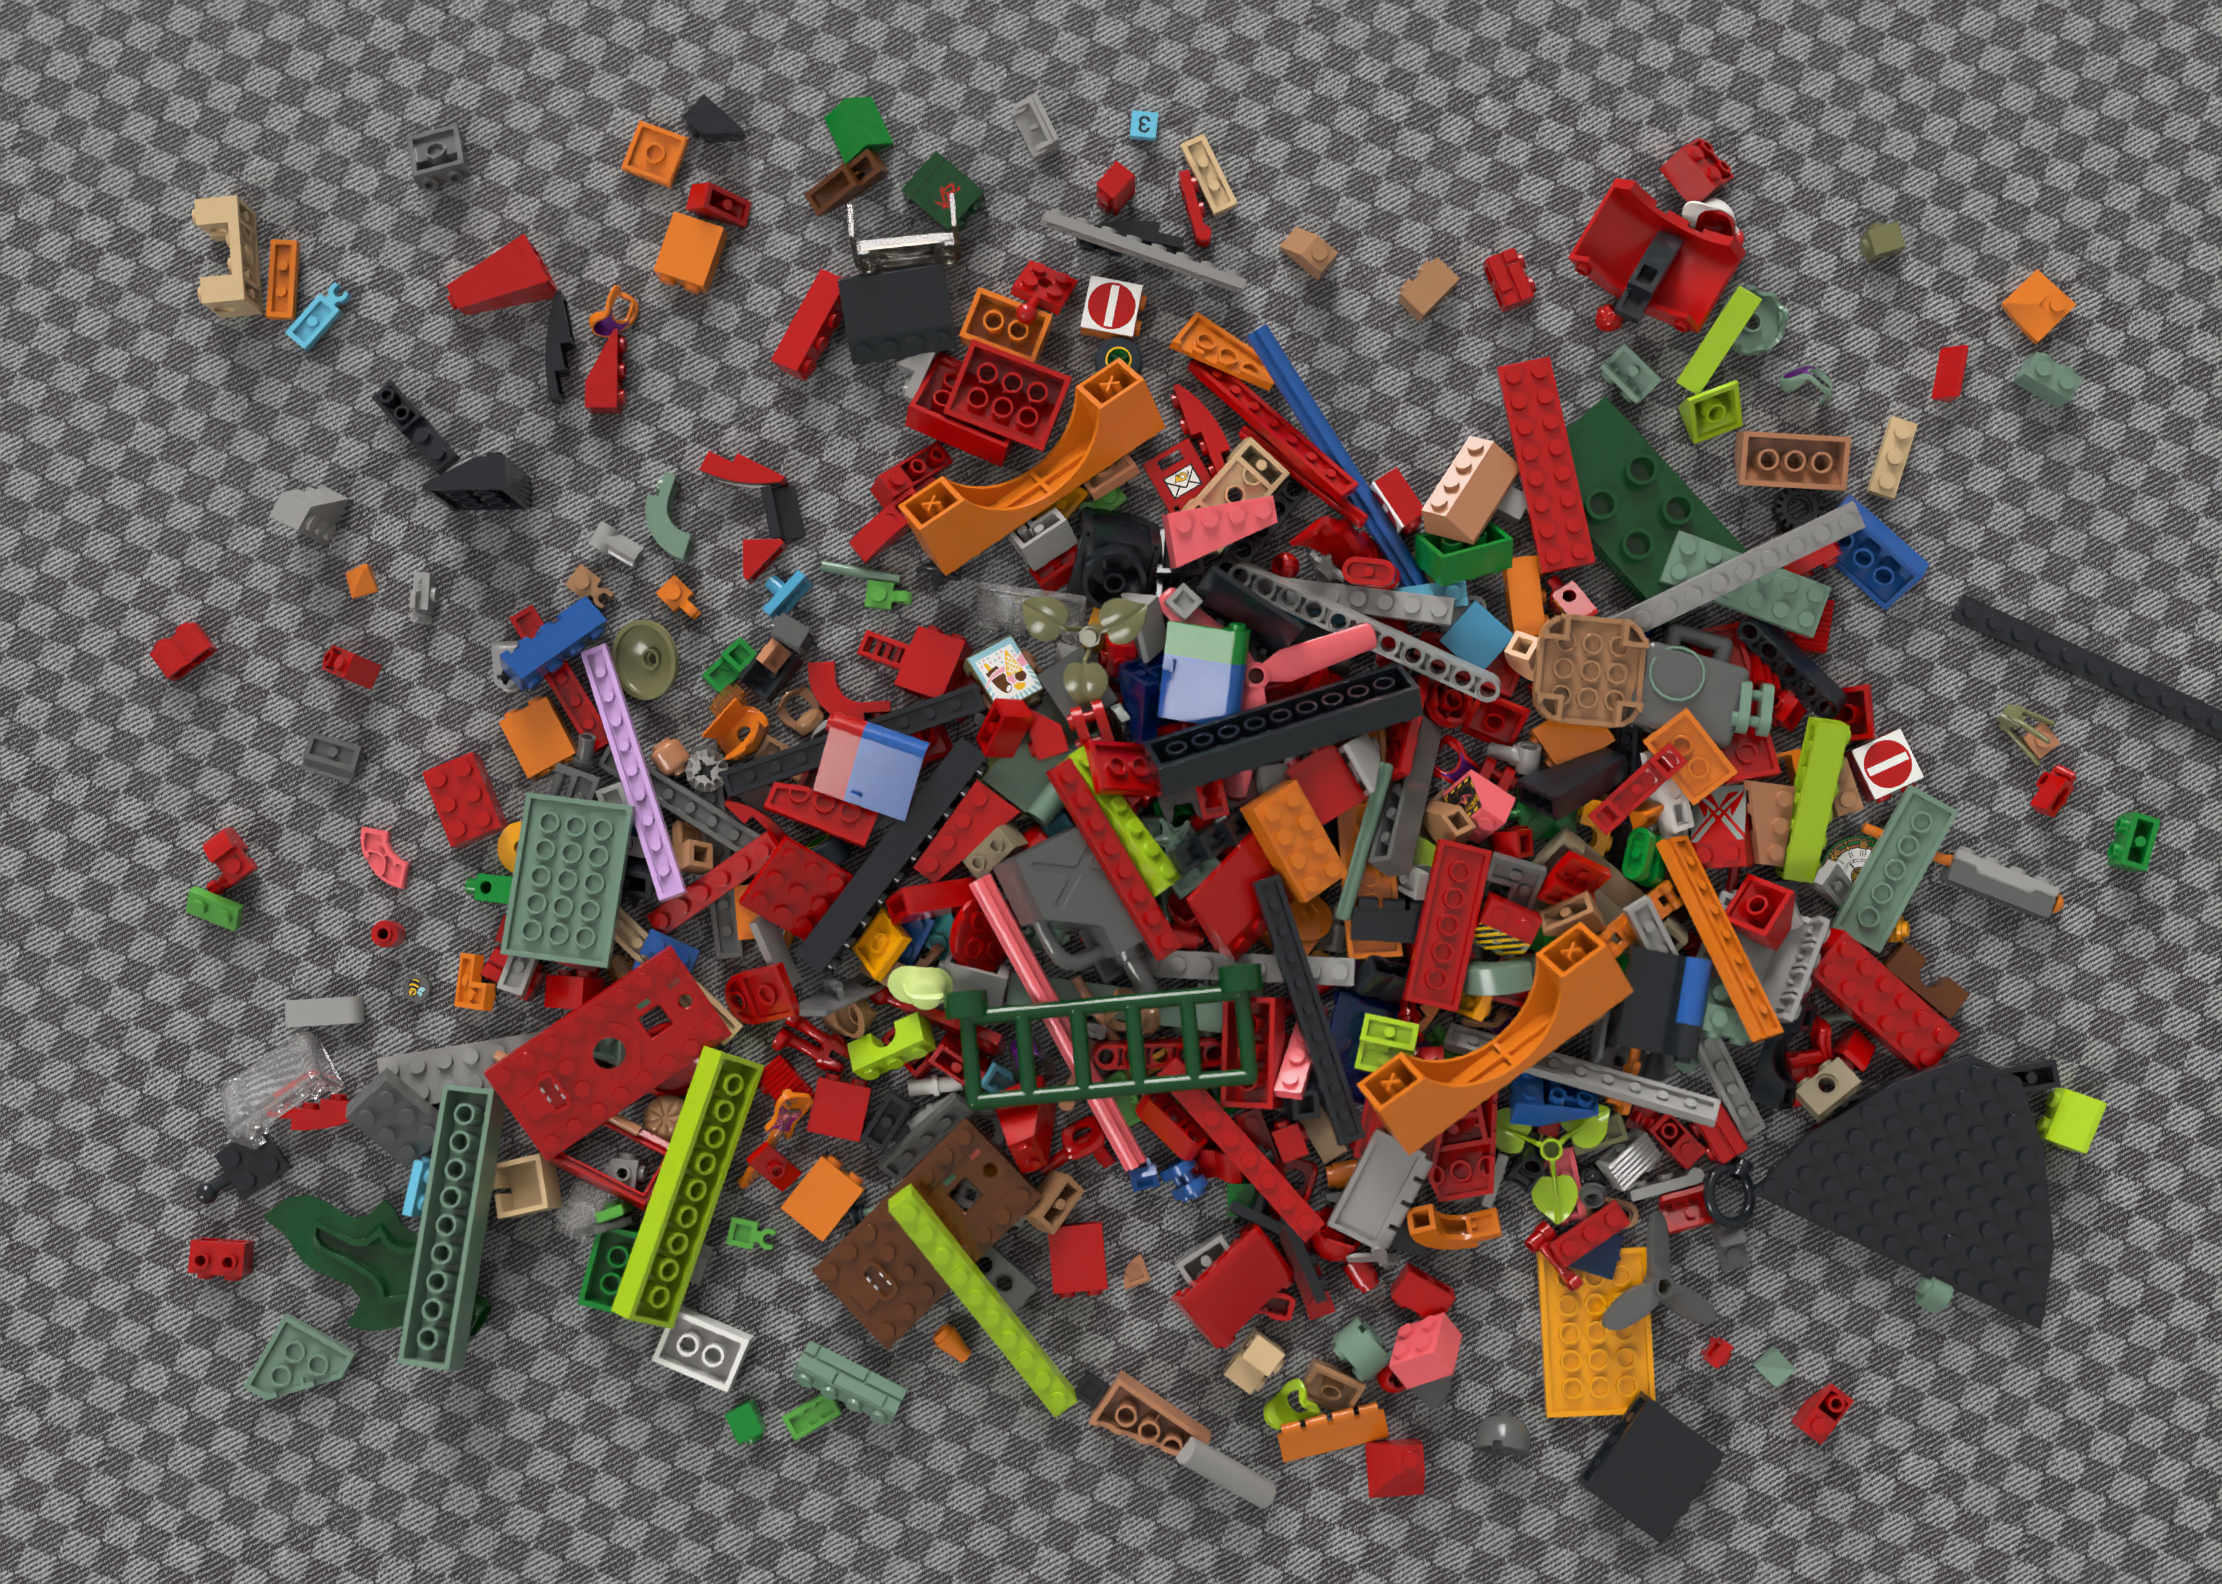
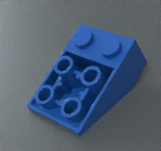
M1524 1072L1509 1083L1510 1123L1538 1127L1594 1117L1599 1114L1598 1094Z

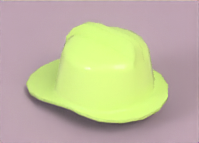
M901 966L889 975L888 987L892 995L901 1002L913 1004L919 1009L929 1010L944 1002L943 994L952 992L953 981L950 975L940 968Z

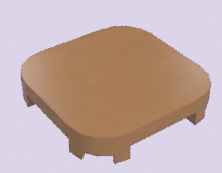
M1570 613L1557 615L1547 620L1539 631L1536 646L1532 698L1537 712L1546 720L1555 723L1614 728L1624 727L1633 722L1638 714L1642 713L1644 703H1641L1646 649H1650L1649 638H1646L1642 629L1635 624V621L1628 619L1574 615ZM1636 687V702H1631ZM1628 708H1634L1633 712L1627 717Z

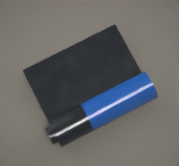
M1631 946L1626 979L1634 992L1621 1002L1614 1044L1673 1055L1675 1062L1690 1064L1691 1059L1697 1060L1713 961Z

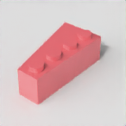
M1273 495L1162 515L1171 569L1180 567L1277 523Z

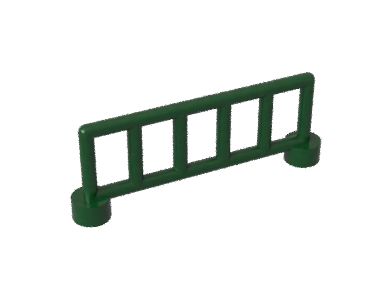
M1261 963L1217 967L1219 986L989 1007L987 990L944 993L945 1020L959 1019L966 1104L969 1109L976 1111L1254 1084L1259 1076L1250 992L1264 990ZM1234 1001L1241 1069L1202 1072L1196 1004ZM1179 1006L1186 1074L1147 1077L1141 1010ZM1124 1011L1131 1079L1092 1083L1086 1015ZM1070 1017L1076 1084L1037 1088L1031 1020ZM1015 1022L1021 1089L982 1093L976 1025Z

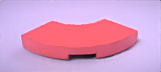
M362 827L361 848L364 858L372 870L387 884L400 889H406L411 863L402 860L394 852L391 845V832Z

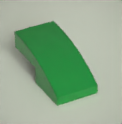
M739 637L721 653V658L702 674V679L721 696L738 680L744 668L752 661L757 652Z

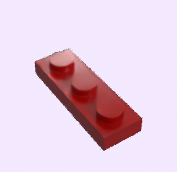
M1612 1200L1548 1243L1547 1246L1560 1266L1565 1268L1631 1222L1618 1202Z

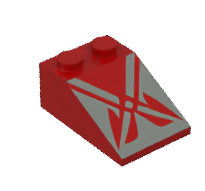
M1744 784L1719 786L1692 807L1694 827L1691 828V844L1704 869L1755 865L1750 834L1752 830L1751 814H1748L1747 811L1749 795L1748 790L1744 788Z

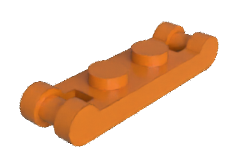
M1669 879L1663 881L1645 895L1650 897L1661 920L1684 904L1682 897L1674 892V886ZM1662 895L1668 901L1664 905L1658 900ZM1624 912L1609 923L1605 930L1596 934L1608 946L1614 958L1619 956L1624 949L1637 940ZM1613 934H1615V936L1618 939L1616 943H1614L1611 939V936Z

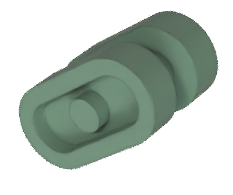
M1752 681L1741 682L1739 711H1732L1730 725L1735 727L1734 733L1746 734L1748 726L1755 727L1756 736L1768 737L1772 723L1774 684L1761 683L1758 691L1752 690ZM1751 701H1757L1756 716H1750Z

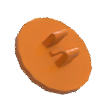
M1315 896L1307 903L1293 901L1290 904L1302 942H1315L1322 939L1330 931L1333 922L1332 912L1327 903L1319 896Z

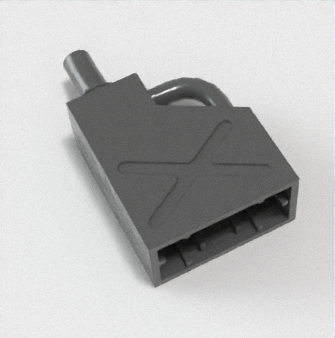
M1076 824L992 867L1020 925L1035 929L1046 953L1053 963L1065 970L1079 971L1089 968L1105 958L1114 956L1117 965H1123L1136 993L1157 992L1159 990L1143 956L1146 953L1141 944L1144 938ZM1054 930L1079 932L1087 950L1076 955L1069 954L1061 946Z

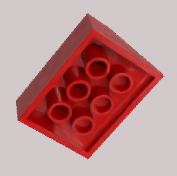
M972 339L943 414L1043 452L1071 389L1072 377Z
M939 352L908 406L905 426L1002 467L1015 441L943 414L963 362Z
M1253 831L1233 849L1186 899L1213 948L1235 962L1267 931L1252 882L1276 875ZM1285 890L1290 905L1293 901L1290 899L1287 891Z

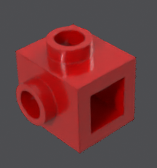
M1105 634L1103 649H1099L1098 663L1102 665L1109 676L1113 678L1132 676L1133 667L1138 665V651L1136 650L1134 640L1127 644H1114L1110 641L1108 634Z
M1784 689L1774 694L1771 727L1777 728V726H1780L1792 733L1807 712L1793 692Z

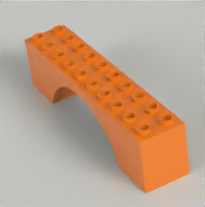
M1118 358L1075 387L1074 407L1065 431L1047 456L1029 471L1000 484L980 487L958 484L941 476L898 505L923 551L942 573L947 576L973 557L981 554L982 551L994 543L1002 540L1004 536L1016 528L1024 525L1040 512L1045 511L1050 505L1067 496L1081 484L1089 481L1105 468L1110 467L1121 457L1132 452L1148 439L1156 436L1166 426L1145 380L1122 359Z
M1579 922L1536 953L1535 976L1529 995L1517 1016L1493 1040L1470 1053L1444 1060L1419 1059L1400 1052L1359 1082L1357 1086L1386 1129L1404 1151L1411 1155L1461 1117L1467 1115L1468 1112L1483 1101L1489 1099L1490 1096L1502 1087L1511 1083L1513 1079L1528 1068L1534 1066L1535 1063L1550 1052L1556 1050L1565 1041L1578 1034L1580 1030L1601 1017L1602 1014L1617 1003L1623 1001L1634 991L1608 946L1585 925Z

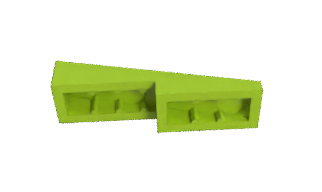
M1739 285L1676 382L1694 394H1700L1762 299Z

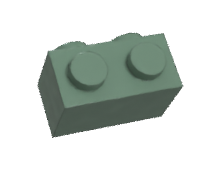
M2036 352L2025 359L2012 382L2053 406L2060 408L2072 400L2084 378L2077 375L2076 370L2073 368L2062 366L2055 362L2052 356Z

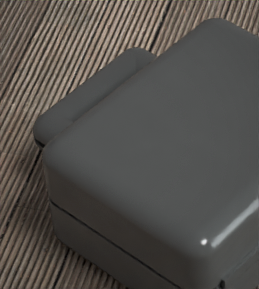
M1673 623L1667 629L1664 643L1649 642L1650 649H1646L1641 703H1644L1642 713H1639L1634 721L1627 725H1631L1630 727L1632 728L1633 725L1643 728L1644 732L1652 734L1683 709L1688 708L1720 750L1725 749L1731 744L1735 727L1730 724L1732 711H1739L1741 682L1749 681V672L1743 667L1729 663L1733 649V642L1729 638L1683 624ZM1681 642L1714 651L1712 658L1697 654L1702 659L1706 674L1701 691L1693 698L1683 702L1668 701L1660 697L1652 688L1649 680V666L1653 657L1657 658L1652 666V679L1661 693L1671 698H1684L1698 690L1702 682V668L1699 660L1694 655L1680 649L1667 650L1665 648L1680 646ZM1636 687L1631 702H1636ZM1628 708L1627 717L1633 712L1634 708Z

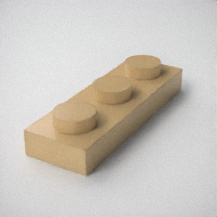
M1205 134L1180 144V149L1193 176L1196 177L1198 186L1213 217L1237 207L1238 203Z
M1894 416L1889 418L1866 493L1890 501L1895 499L1918 424Z

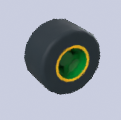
M1113 337L1104 341L1098 348L1095 356L1096 373L1120 358L1140 375L1142 370V354L1138 346L1130 339Z
M824 832L803 845L836 865H840L851 854V849L846 841Z

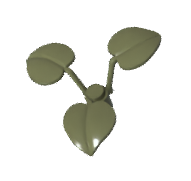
M1045 596L1027 599L1022 604L1026 628L1035 639L1052 641L1058 637L1060 629L1080 633V641L1087 647V651L1082 663L1071 662L1067 665L1063 674V682L1069 696L1084 708H1090V702L1098 700L1104 695L1109 682L1108 674L1100 664L1095 662L1088 663L1094 647L1104 640L1106 632L1110 641L1114 644L1122 645L1131 642L1141 631L1147 615V604L1124 598H1114L1107 601L1101 607L1099 612L1101 624L1094 622L1083 628L1082 626L1072 627L1063 625L1069 618V611L1061 601L1055 598Z

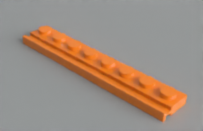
M1688 836L1671 837L1668 840L1662 839L1656 843V846L1752 1043L1783 1033L1784 1030Z

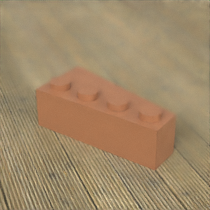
M1120 1370L1097 1407L1092 1411L1088 1421L1089 1424L1099 1425L1110 1429V1432L1118 1435L1123 1434L1134 1438L1139 1443L1160 1448L1161 1451L1174 1456L1179 1454L1191 1436L1207 1445L1211 1438V1431L1123 1370Z

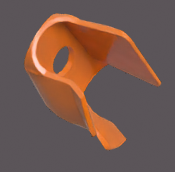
M735 698L701 736L703 738L716 739L720 749L726 755L725 760H742L759 749L770 727L767 717L760 710L751 706H743ZM749 727L751 732L743 742L740 741L738 737L740 729Z

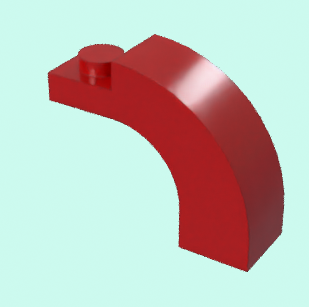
M835 661L808 663V678L812 692L819 704L829 714L835 716L836 712L839 711L867 721L866 716L874 719L893 712L891 701L856 702L846 698L839 687L838 667Z

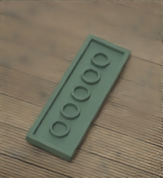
M1679 530L1676 533L1658 582L1674 587L1742 553ZM1779 568L1711 602L1811 639L1815 635L1832 587Z
M1908 785L1829 927L1846 931L1858 943L1880 954L1959 811L1912 785Z

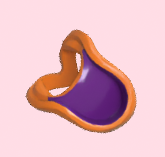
M613 285L607 298L605 310L593 313L588 320L589 326L594 334L601 337H610L613 329H618L621 333L636 320L639 305L633 297L621 292L620 286ZM617 297L631 303L628 314L623 320H617L612 314L613 305Z

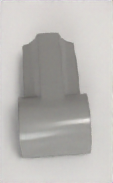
M601 521L588 545L607 556L610 554L626 565L635 568L642 560L646 549L621 535L622 533L614 527Z

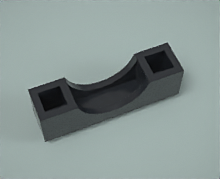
M1803 999L1800 1002L1802 1009L1798 1018L1790 1023H1780L1784 1032L1775 1037L1765 1039L1762 1052L1757 1059L1758 1069L1756 1077L1751 1083L1752 1092L1750 1100L1777 1110L1792 1109L1798 1082L1790 1075L1785 1062L1786 1048L1791 1039L1797 1034L1812 1031L1818 1009V1004Z

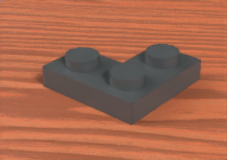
M1493 852L1486 880L1509 886L1505 898L1532 910L1547 873V867Z

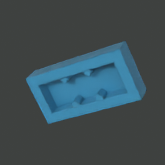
M799 570L786 583L776 575H773L767 580L765 587L774 596L762 609L772 619L776 615L780 616L781 613L787 614L814 584Z

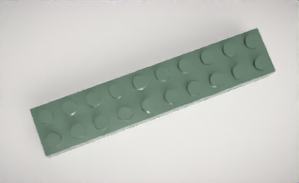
M443 1084L397 1364L447 1371L464 1369L506 1104L494 1089Z

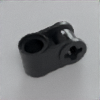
M1529 1143L1517 1159H1514L1504 1175V1180L1507 1182L1512 1181L1524 1188L1525 1193H1530L1544 1174L1548 1162L1541 1155L1540 1147Z

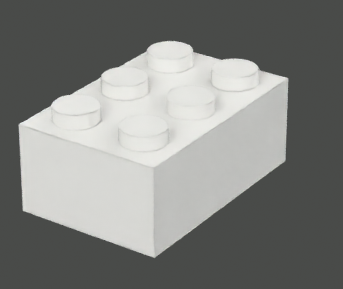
M681 1305L674 1328H665L651 1361L728 1392L734 1385L754 1336Z

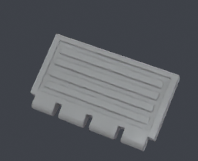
M1376 1126L1327 1221V1225L1372 1248L1380 1245L1389 1249L1397 1234V1230L1389 1225L1401 1226L1410 1209L1408 1205L1402 1203V1200L1413 1203L1422 1186V1183L1414 1179V1177L1417 1176L1425 1179L1434 1162L1425 1157L1426 1151L1421 1148L1408 1155L1389 1132Z

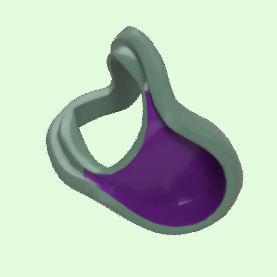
M1813 365L1797 367L1786 372L1780 378V387L1784 392H1793L1806 380H1809L1824 393L1818 402L1819 405L1832 398L1833 383L1822 370ZM1811 373L1829 385L1828 388L1822 385Z

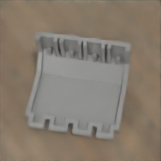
M1732 890L1731 893L1721 891L1719 900L1724 911L1737 890ZM1801 916L1804 925L1790 930L1777 952L1754 943L1734 929L1780 1023L1793 1022L1800 1015L1802 996L1808 992L1811 986V979L1809 978L1812 969H1815L1819 964L1821 945L1827 941L1830 934V928H1828L1830 919L1823 916L1813 918ZM1702 940L1696 958L1712 961ZM1713 963L1711 977L1721 979Z

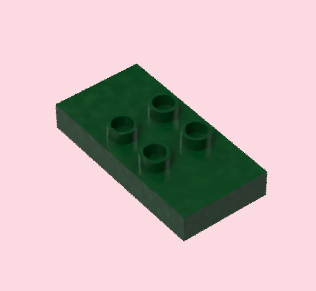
M1606 396L1566 430L1593 552L1639 603L1672 588L1658 581L1676 533L1679 530L1742 554L1747 552L1740 542ZM1676 618L1668 622H1665L1660 626L1664 629L1669 624H1671Z

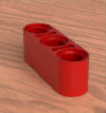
M1167 1093L1145 1094L1135 1106V1112L1138 1117L1178 1157L1185 1161L1193 1160L1208 1140L1204 1129Z

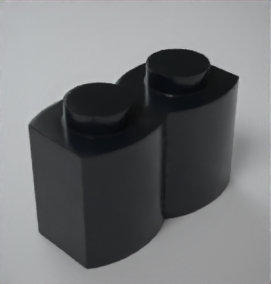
M1370 955L1355 971L1354 990L1362 996L1379 997L1385 1002L1398 1003L1403 998L1410 965L1400 961L1390 962L1381 956Z

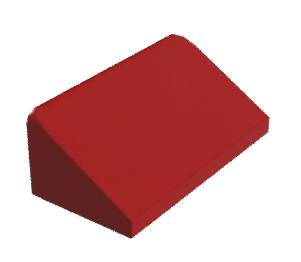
M1968 345L1945 347L1940 350L1931 396L1933 400L1951 403L1960 396L1969 350Z
M1074 545L1068 551L1060 554L1036 571H1033L1031 568L1028 569L1046 596L1068 583L1077 545Z

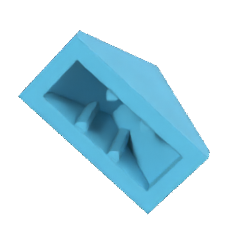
M994 1060L981 1080V1085L983 1089L989 1092H999L1019 1084L1020 1076Z

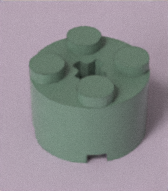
M1360 1316L1353 1319L1333 1337L1334 1352L1342 1361L1347 1359L1354 1367L1352 1371L1361 1382L1366 1379L1371 1380L1390 1363L1392 1351L1385 1352L1382 1348L1386 1344L1369 1323L1366 1321L1361 1323Z

